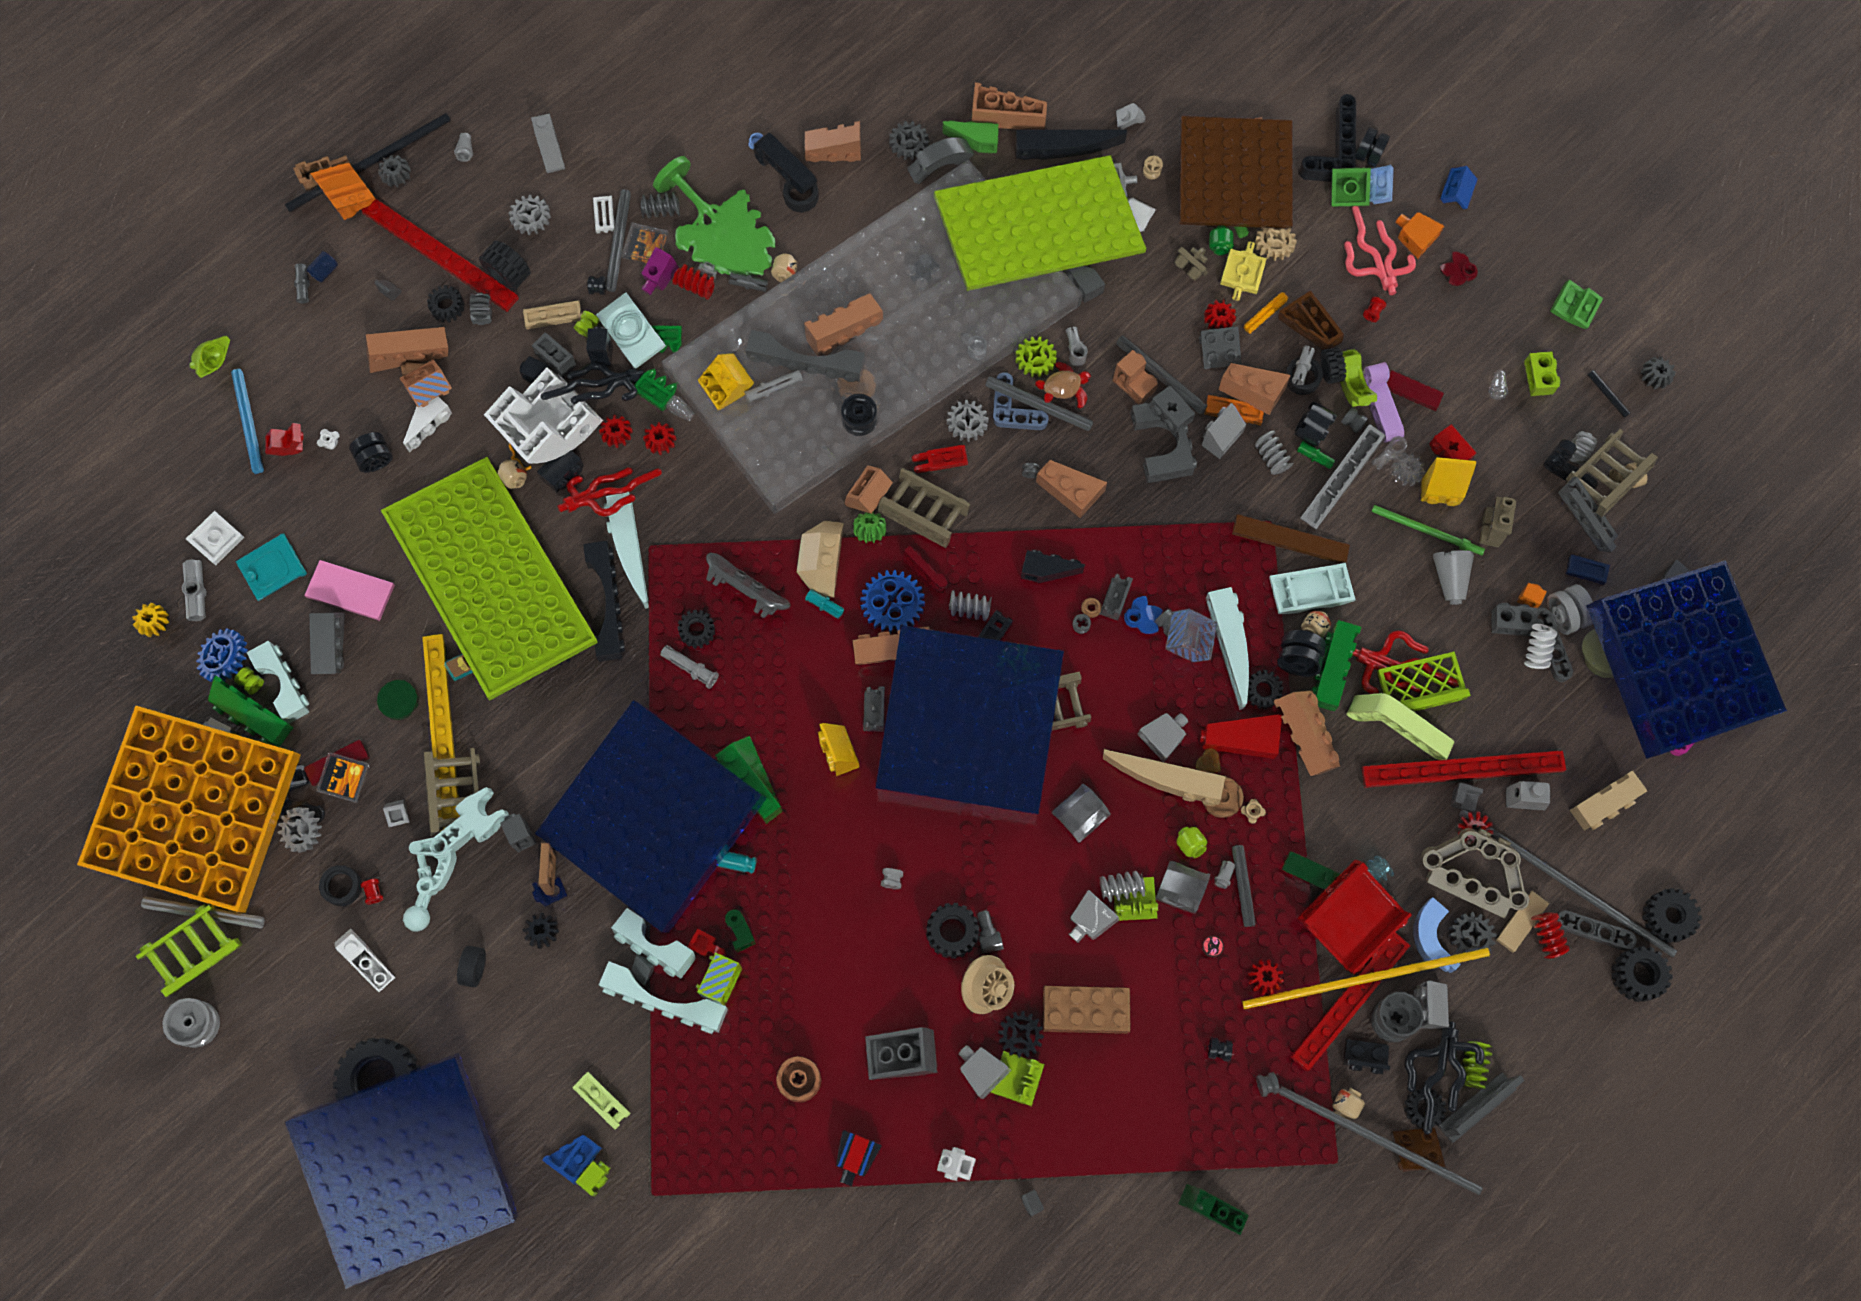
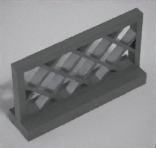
M1503 1072L1499 1073L1485 1085L1486 1089H1480L1437 1126L1448 1140L1454 1143L1516 1091V1087L1525 1080L1521 1075L1507 1078Z

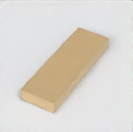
M580 301L524 309L526 329L580 321L582 314Z
M1530 891L1528 894L1529 905L1525 909L1517 910L1496 939V941L1512 953L1517 950L1537 922V920H1532L1531 917L1543 913L1549 905L1547 901L1533 891Z

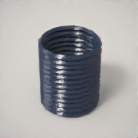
M322 251L306 269L317 281L323 282L337 268L338 263L328 253Z

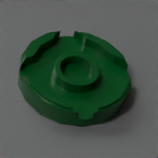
M404 680L388 682L381 688L377 696L379 710L392 720L408 718L416 710L419 701L416 689Z

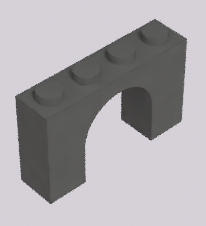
M1151 402L1132 405L1130 414L1134 430L1152 427L1166 429L1163 420L1159 416H1155L1151 411ZM1185 426L1176 434L1170 430L1177 443V447L1171 453L1145 458L1143 468L1147 483L1193 475L1194 469L1197 468L1195 456L1192 457L1191 454L1192 442L1191 439L1187 438L1186 434L1188 433V426Z

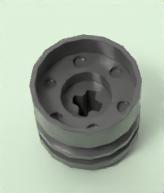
M1395 992L1386 996L1378 1002L1371 1013V1025L1375 1033L1381 1039L1388 1042H1400L1407 1039L1422 1027L1424 1020L1423 1008L1420 1002L1413 995L1405 992ZM1391 1017L1397 1018L1398 1021L1392 1020Z

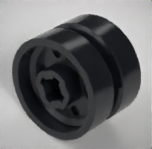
M1369 127L1356 153V160L1364 162L1366 157L1369 156L1367 164L1376 168L1391 136L1382 132L1378 139H1376L1378 130Z
M853 394L845 399L841 407L842 424L845 430L854 436H865L871 433L877 425V407L874 400L865 394Z
M378 432L364 434L356 438L349 446V450L359 470L363 473L380 470L393 459V455L383 435Z

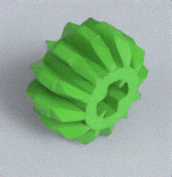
M874 511L872 514L865 512L864 515L858 514V517L854 519L853 531L859 541L864 540L865 543L872 541L874 543L875 540H881L882 536H885L886 521L885 518H882L881 514L875 515Z

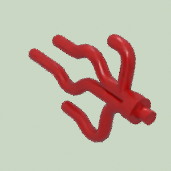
M628 467L614 474L602 475L593 479L589 487L580 493L574 486L581 483L583 478L581 476L573 477L566 485L567 491L571 496L563 498V503L557 505L560 513L566 510L571 513L579 507L589 506L599 516H611L617 513L623 506L634 502L635 495L625 496L606 509L601 508L594 500L607 495L630 493L636 486L660 476L662 470L657 468L636 477L622 488L606 487L596 491L597 487L602 483L614 482L631 475L633 470Z
M1398 630L1391 632L1387 636L1384 646L1379 651H1371L1364 647H1361L1360 650L1355 648L1352 656L1356 657L1357 662L1366 665L1361 680L1363 689L1369 694L1379 693L1378 688L1371 686L1369 683L1374 669L1379 670L1387 668V666L1391 667L1421 660L1419 658H1412L1399 662L1386 657L1395 639H1402L1410 648L1424 654L1428 653V647L1414 641L1408 633ZM1425 663L1421 668L1429 675L1434 670L1428 663ZM1436 671L1433 677L1444 682L1447 675ZM1391 672L1384 673L1385 680L1393 685L1395 679ZM1449 677L1446 684L1454 687L1459 686L1457 679ZM1406 681L1397 682L1395 686L1404 690L1407 689L1410 683ZM1413 685L1410 688V690H1413L1415 692H1422V690L1418 689Z

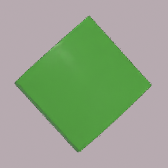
M1568 280L1562 287L1550 312L1573 325L1587 329L1603 298L1590 288L1583 290L1577 284Z

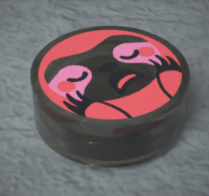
M1209 936L1202 943V950L1208 957H1217L1224 949L1222 940L1217 936Z

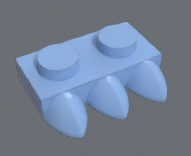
M1392 165L1372 168L1370 202H1373V204L1391 202L1393 191Z

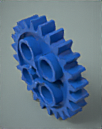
M886 570L885 576L878 573V579L871 577L872 584L866 583L868 590H862L864 597L860 598L861 602L865 603L861 605V610H866L863 616L869 617L868 623L875 622L874 629L881 626V632L889 628L890 634L893 629H896V631L900 630L901 627L908 629V624L914 627L913 619L920 620L918 614H923L921 607L925 606V601H922L925 595L920 593L922 587H916L918 581L914 580L911 582V575L905 578L904 571L897 575L896 570L893 571L892 575L889 574L888 570ZM887 586H894L895 590L888 592L885 588ZM904 596H909L912 600L910 602H903L901 599ZM896 597V603L893 602L889 607V600L893 601ZM881 601L884 605L882 607H875L874 603ZM888 609L886 615L883 616L882 613ZM892 612H899L901 614L898 618L890 616Z

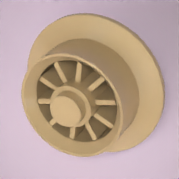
M984 955L974 960L966 970L962 981L963 1001L969 1010L977 1014H986L1005 1007L1014 992L1012 974L1006 969L1004 963L999 958L992 955Z

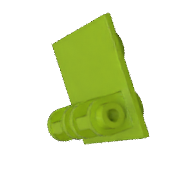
M1154 877L1143 878L1145 896H1142L1140 891H1137L1136 898H1134L1132 893H1129L1128 899L1121 894V898L1118 901L1114 895L1115 914L1119 916V921L1157 919L1158 903L1155 897Z
M1004 1051L1001 1062L1007 1065L1011 1072L991 1093L1032 1106L1044 1064L1023 1057L1018 1059L1017 1055L1009 1056V1053Z

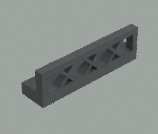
M1573 477L1558 492L1598 551L1612 552L1616 548L1613 541L1618 537L1617 533L1605 516L1601 517L1596 513L1598 506L1578 477Z

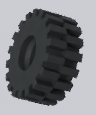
M1669 888L1652 895L1646 901L1647 906L1643 907V912H1646L1643 915V920L1648 921L1645 927L1646 929H1652L1651 934H1657V938L1660 940L1665 939L1667 943L1673 941L1675 943L1689 938L1697 932L1696 929L1700 928L1701 924L1698 921L1702 920V915H1698L1697 912H1700L1701 908L1694 905L1697 901L1696 899L1691 900L1689 898L1691 894L1688 892L1683 894L1681 889ZM1669 907H1673L1679 912L1680 920L1677 923H1671L1667 919L1666 910Z

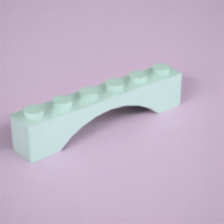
M608 962L599 986L604 988L603 993L615 996V993L623 996L622 1000L632 1004L638 1001L643 1003L642 1008L654 1011V1008L662 1011L661 1015L673 1019L674 1016L682 1018L681 1023L691 1027L695 1023L701 1026L700 1030L712 1034L713 1031L719 1033L728 1011L726 1006L708 999L686 1004L660 1000L646 992L628 968L612 962Z

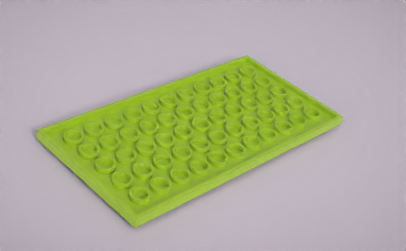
M488 457L381 510L489 701L598 643Z

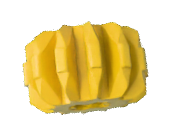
M150 603L147 606L142 604V610L136 609L138 615L132 616L133 620L136 621L133 623V626L138 629L141 635L145 634L147 637H152L154 633L156 636H159L160 630L166 631L164 625L169 624V620L166 619L169 615L161 605L156 606V604Z

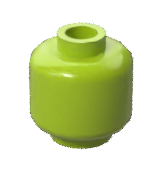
M1184 827L1179 831L1176 843L1187 857L1197 858L1206 851L1207 839L1197 827Z

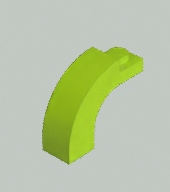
M1355 349L1343 351L1344 363H1346L1345 381L1341 382L1347 401L1352 407L1368 406L1372 402H1376L1377 394L1367 386L1364 379L1361 354Z

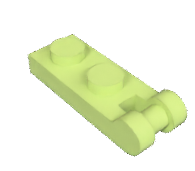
M589 1072L573 1086V1089L615 1130L619 1127V1122L631 1114ZM615 1107L618 1112L612 1117L609 1112Z

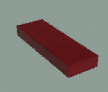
M1390 371V377L1387 381L1390 392L1433 411L1438 409L1444 395L1443 392L1395 371Z
M359 739L331 755L304 767L311 785L315 787L322 783L330 760L329 756L335 755L334 757H342L341 759L352 760L351 762L361 763L369 759L370 757L362 741Z

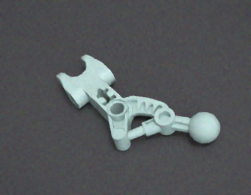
M486 787L461 801L455 808L460 817L438 835L429 839L413 841L409 845V851L417 855L419 864L417 871L420 879L417 882L419 895L415 906L408 908L403 916V922L409 930L418 932L425 929L430 923V914L427 910L431 896L436 895L446 886L457 860L456 851L473 837L478 842L487 840L498 831L501 826L500 823L505 821L504 818L509 816L508 812L503 809L489 816L486 814L485 805L494 794L490 788ZM444 842V843H445V847H444V849L441 851L440 846H441V844ZM425 856H434L438 859V866L434 876H432L430 866H427Z

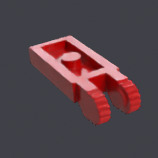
M965 445L928 450L925 453L912 456L913 462H922L928 459L927 464L914 467L915 473L968 465Z

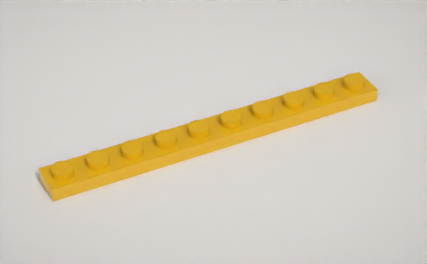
M443 634L424 636L423 649L433 758H455L448 672L444 666V662H446L445 638ZM456 766L439 767L438 770H434L435 777H439V779L457 778ZM458 786L440 787L439 790H436V797L441 799L459 798ZM456 806L441 807V810H438V818L442 817V819L459 818L460 815L455 810Z

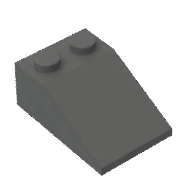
M921 1027L866 1036L869 1080L937 1073L934 1030Z

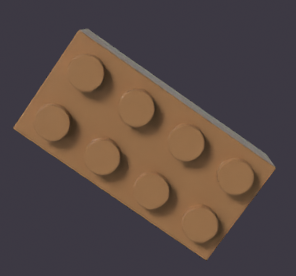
M1045 986L1043 989V1032L1129 1033L1130 988Z

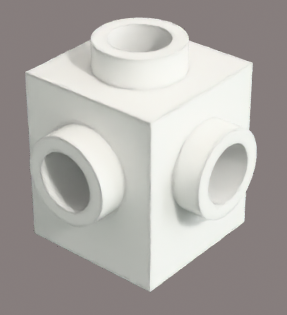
M953 1147L952 1151L943 1149L937 1170L944 1172L945 1178L957 1181L958 1177L970 1180L975 1158L964 1155V1150Z

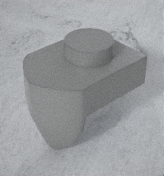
M1134 103L1116 111L1117 124L1121 130L1135 123H1143L1146 120L1143 111Z

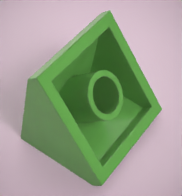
M1371 168L1333 169L1331 206H1369Z

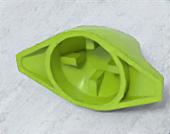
M222 336L201 343L192 353L190 368L195 369V373L200 378L219 369L225 360L230 339L227 336Z

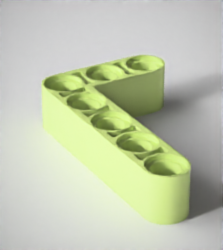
M1387 694L1355 695L1347 711V716L1356 721H1382L1438 760H1447L1454 745V740Z

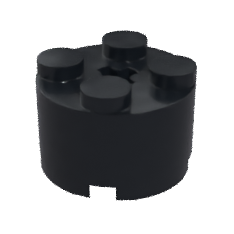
M1312 401L1308 407L1310 411L1303 414L1294 435L1318 447L1320 442L1324 441L1329 433L1327 429L1334 423L1337 414Z

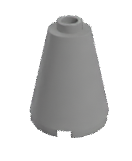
M1451 551L1450 553H1445V555L1444 552L1433 554L1445 601L1450 602V605L1462 604V600H1466L1474 552Z

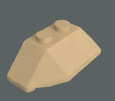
M823 521L803 533L801 537L797 573L810 590L813 589L820 595L834 598L844 527V523Z

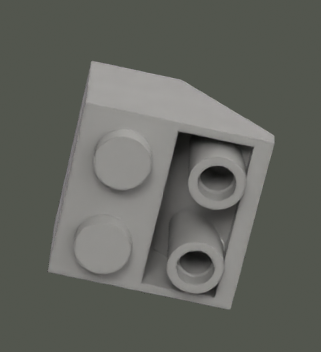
M1232 403L1227 408L1223 407L1219 411L1216 421H1210L1205 428L1206 432L1202 436L1204 438L1202 446L1219 459L1239 438L1246 427L1245 421Z
M1426 981L1418 985L1417 989L1414 990V997L1423 1008L1424 1020L1421 1028L1443 1029L1449 1027L1447 984Z

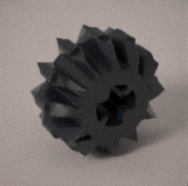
M540 913L539 919L535 914L532 915L533 922L531 923L529 920L525 922L529 928H523V932L529 934L524 939L530 941L529 945L532 947L537 944L538 949H542L543 943L550 947L549 940L551 939L554 942L557 940L553 934H559V930L555 929L558 922L552 921L553 917L551 915L545 918L544 913ZM541 928L544 929L545 932L544 934L537 932V930Z

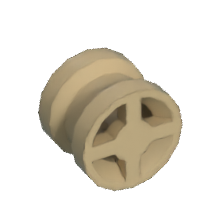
M1158 156L1146 158L1143 167V174L1146 178L1156 179L1160 176L1163 167L1161 158Z

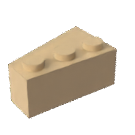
M1631 771L1571 809L1570 812L1584 831L1590 827L1592 830H1595L1603 824L1601 820L1607 817L1610 820L1620 814L1618 811L1620 808L1624 807L1626 810L1636 803L1634 799L1647 792V789L1636 774Z

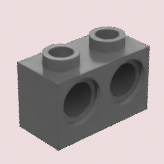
M546 332L532 344L536 356L549 365L557 374H560L562 378L576 367L573 356Z
M1499 603L1491 611V633L1531 636L1530 632L1537 631L1532 628L1533 624H1537V608H1532L1530 605L1525 604L1510 606L1509 603ZM1501 615H1505L1508 621H1504ZM1521 616L1525 617L1528 623L1523 622Z

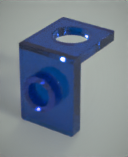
M560 878L555 879V885L560 888V893L556 897L546 895L536 882L532 884L534 899L544 907L568 896Z

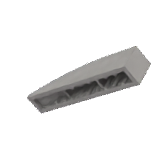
M1369 424L1300 519L1314 529H1317L1371 458L1386 435Z

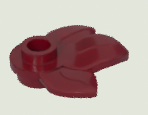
M1454 251L1452 253V262L1440 266L1441 272L1445 276L1450 277L1449 284L1453 286L1463 285L1466 281L1474 280L1478 275L1476 265L1470 263L1469 258L1460 252Z

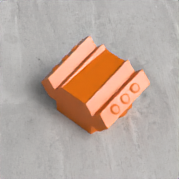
M350 163L338 164L335 167H328L327 169H320L317 172L310 173L344 220L353 217L359 210L368 207L375 200L373 194Z

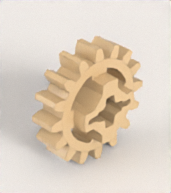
M1261 228L1257 232L1255 244H1257L1256 250H1261L1260 255L1266 254L1267 259L1270 256L1273 257L1274 261H1276L1277 257L1281 260L1284 259V256L1290 257V254L1294 252L1297 241L1294 239L1295 233L1290 234L1291 229Z

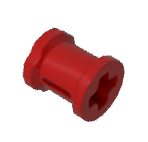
M1372 297L1368 309L1363 312L1364 318L1370 322H1378L1381 311L1387 305L1386 302L1379 297Z
M370 879L360 884L361 888L364 889L366 905L379 903L384 900L378 886L380 883L379 879Z

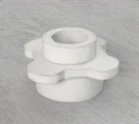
M327 429L321 430V437L317 441V445L319 447L324 446L327 449H334L338 443L339 433L336 431L329 432Z

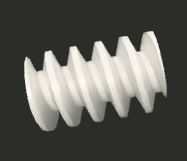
M1533 624L1532 628L1537 631L1530 632V635L1535 637V639H1529V643L1534 646L1527 647V650L1532 653L1526 654V658L1530 660L1525 661L1524 664L1530 668L1545 669L1551 665L1550 660L1553 657V645L1556 643L1557 631L1547 625Z

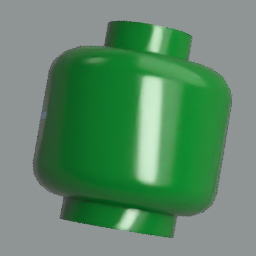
M1220 225L1210 232L1209 248L1216 255H1225L1229 253L1230 249H1233L1234 235L1232 230Z

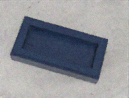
M1571 554L1566 574L1604 585L1607 582L1610 565Z

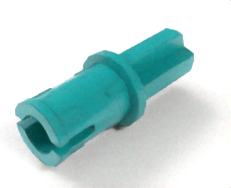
M813 589L806 595L805 600L819 607L820 611L824 610L836 618L841 617L844 609L830 601L829 597H824Z

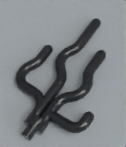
M588 363L581 369L567 374V378L573 380L568 385L544 392L540 397L542 400H548L570 393L580 386L590 388L607 386L604 391H591L571 397V403L577 404L579 401L607 398L611 396L617 387L625 386L629 392L622 395V400L629 401L637 396L638 390L633 384L641 378L644 371L642 369L637 371L635 368H631L623 373H615L602 363ZM592 370H599L607 377L600 380L576 379L585 376Z
M1449 1021V1027L1442 1029L1441 1041L1436 1048L1414 1049L1405 1058V1069L1408 1073L1407 1090L1414 1092L1417 1082V1072L1413 1065L1414 1060L1418 1057L1431 1058L1439 1056L1437 1071L1424 1082L1422 1088L1423 1097L1426 1101L1423 1132L1427 1135L1432 1132L1435 1111V1099L1431 1089L1434 1084L1443 1078L1447 1066V1057L1450 1065L1456 1070L1458 1075L1451 1085L1448 1109L1451 1112L1457 1109L1458 1093L1466 1080V1070L1457 1060V1051L1475 1052L1476 1064L1482 1065L1484 1063L1485 1056L1482 1047L1475 1043L1458 1042L1459 1031L1455 1029L1456 1023Z

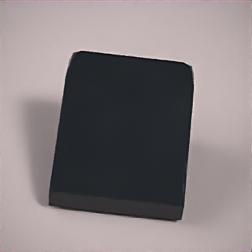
M304 765L296 767L288 792L310 783L304 770Z

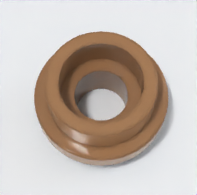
M1095 598L1086 599L1081 607L1083 614L1090 618L1098 616L1102 608L1101 603ZM1088 606H1093L1095 610H1088Z

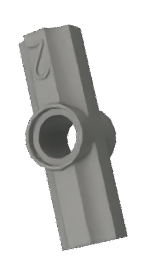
M193 559L186 560L183 563L184 583L182 585V592L185 594L186 619L189 621H201L206 618L205 597L207 594L203 584L202 562ZM197 587V590L194 593H191V591Z

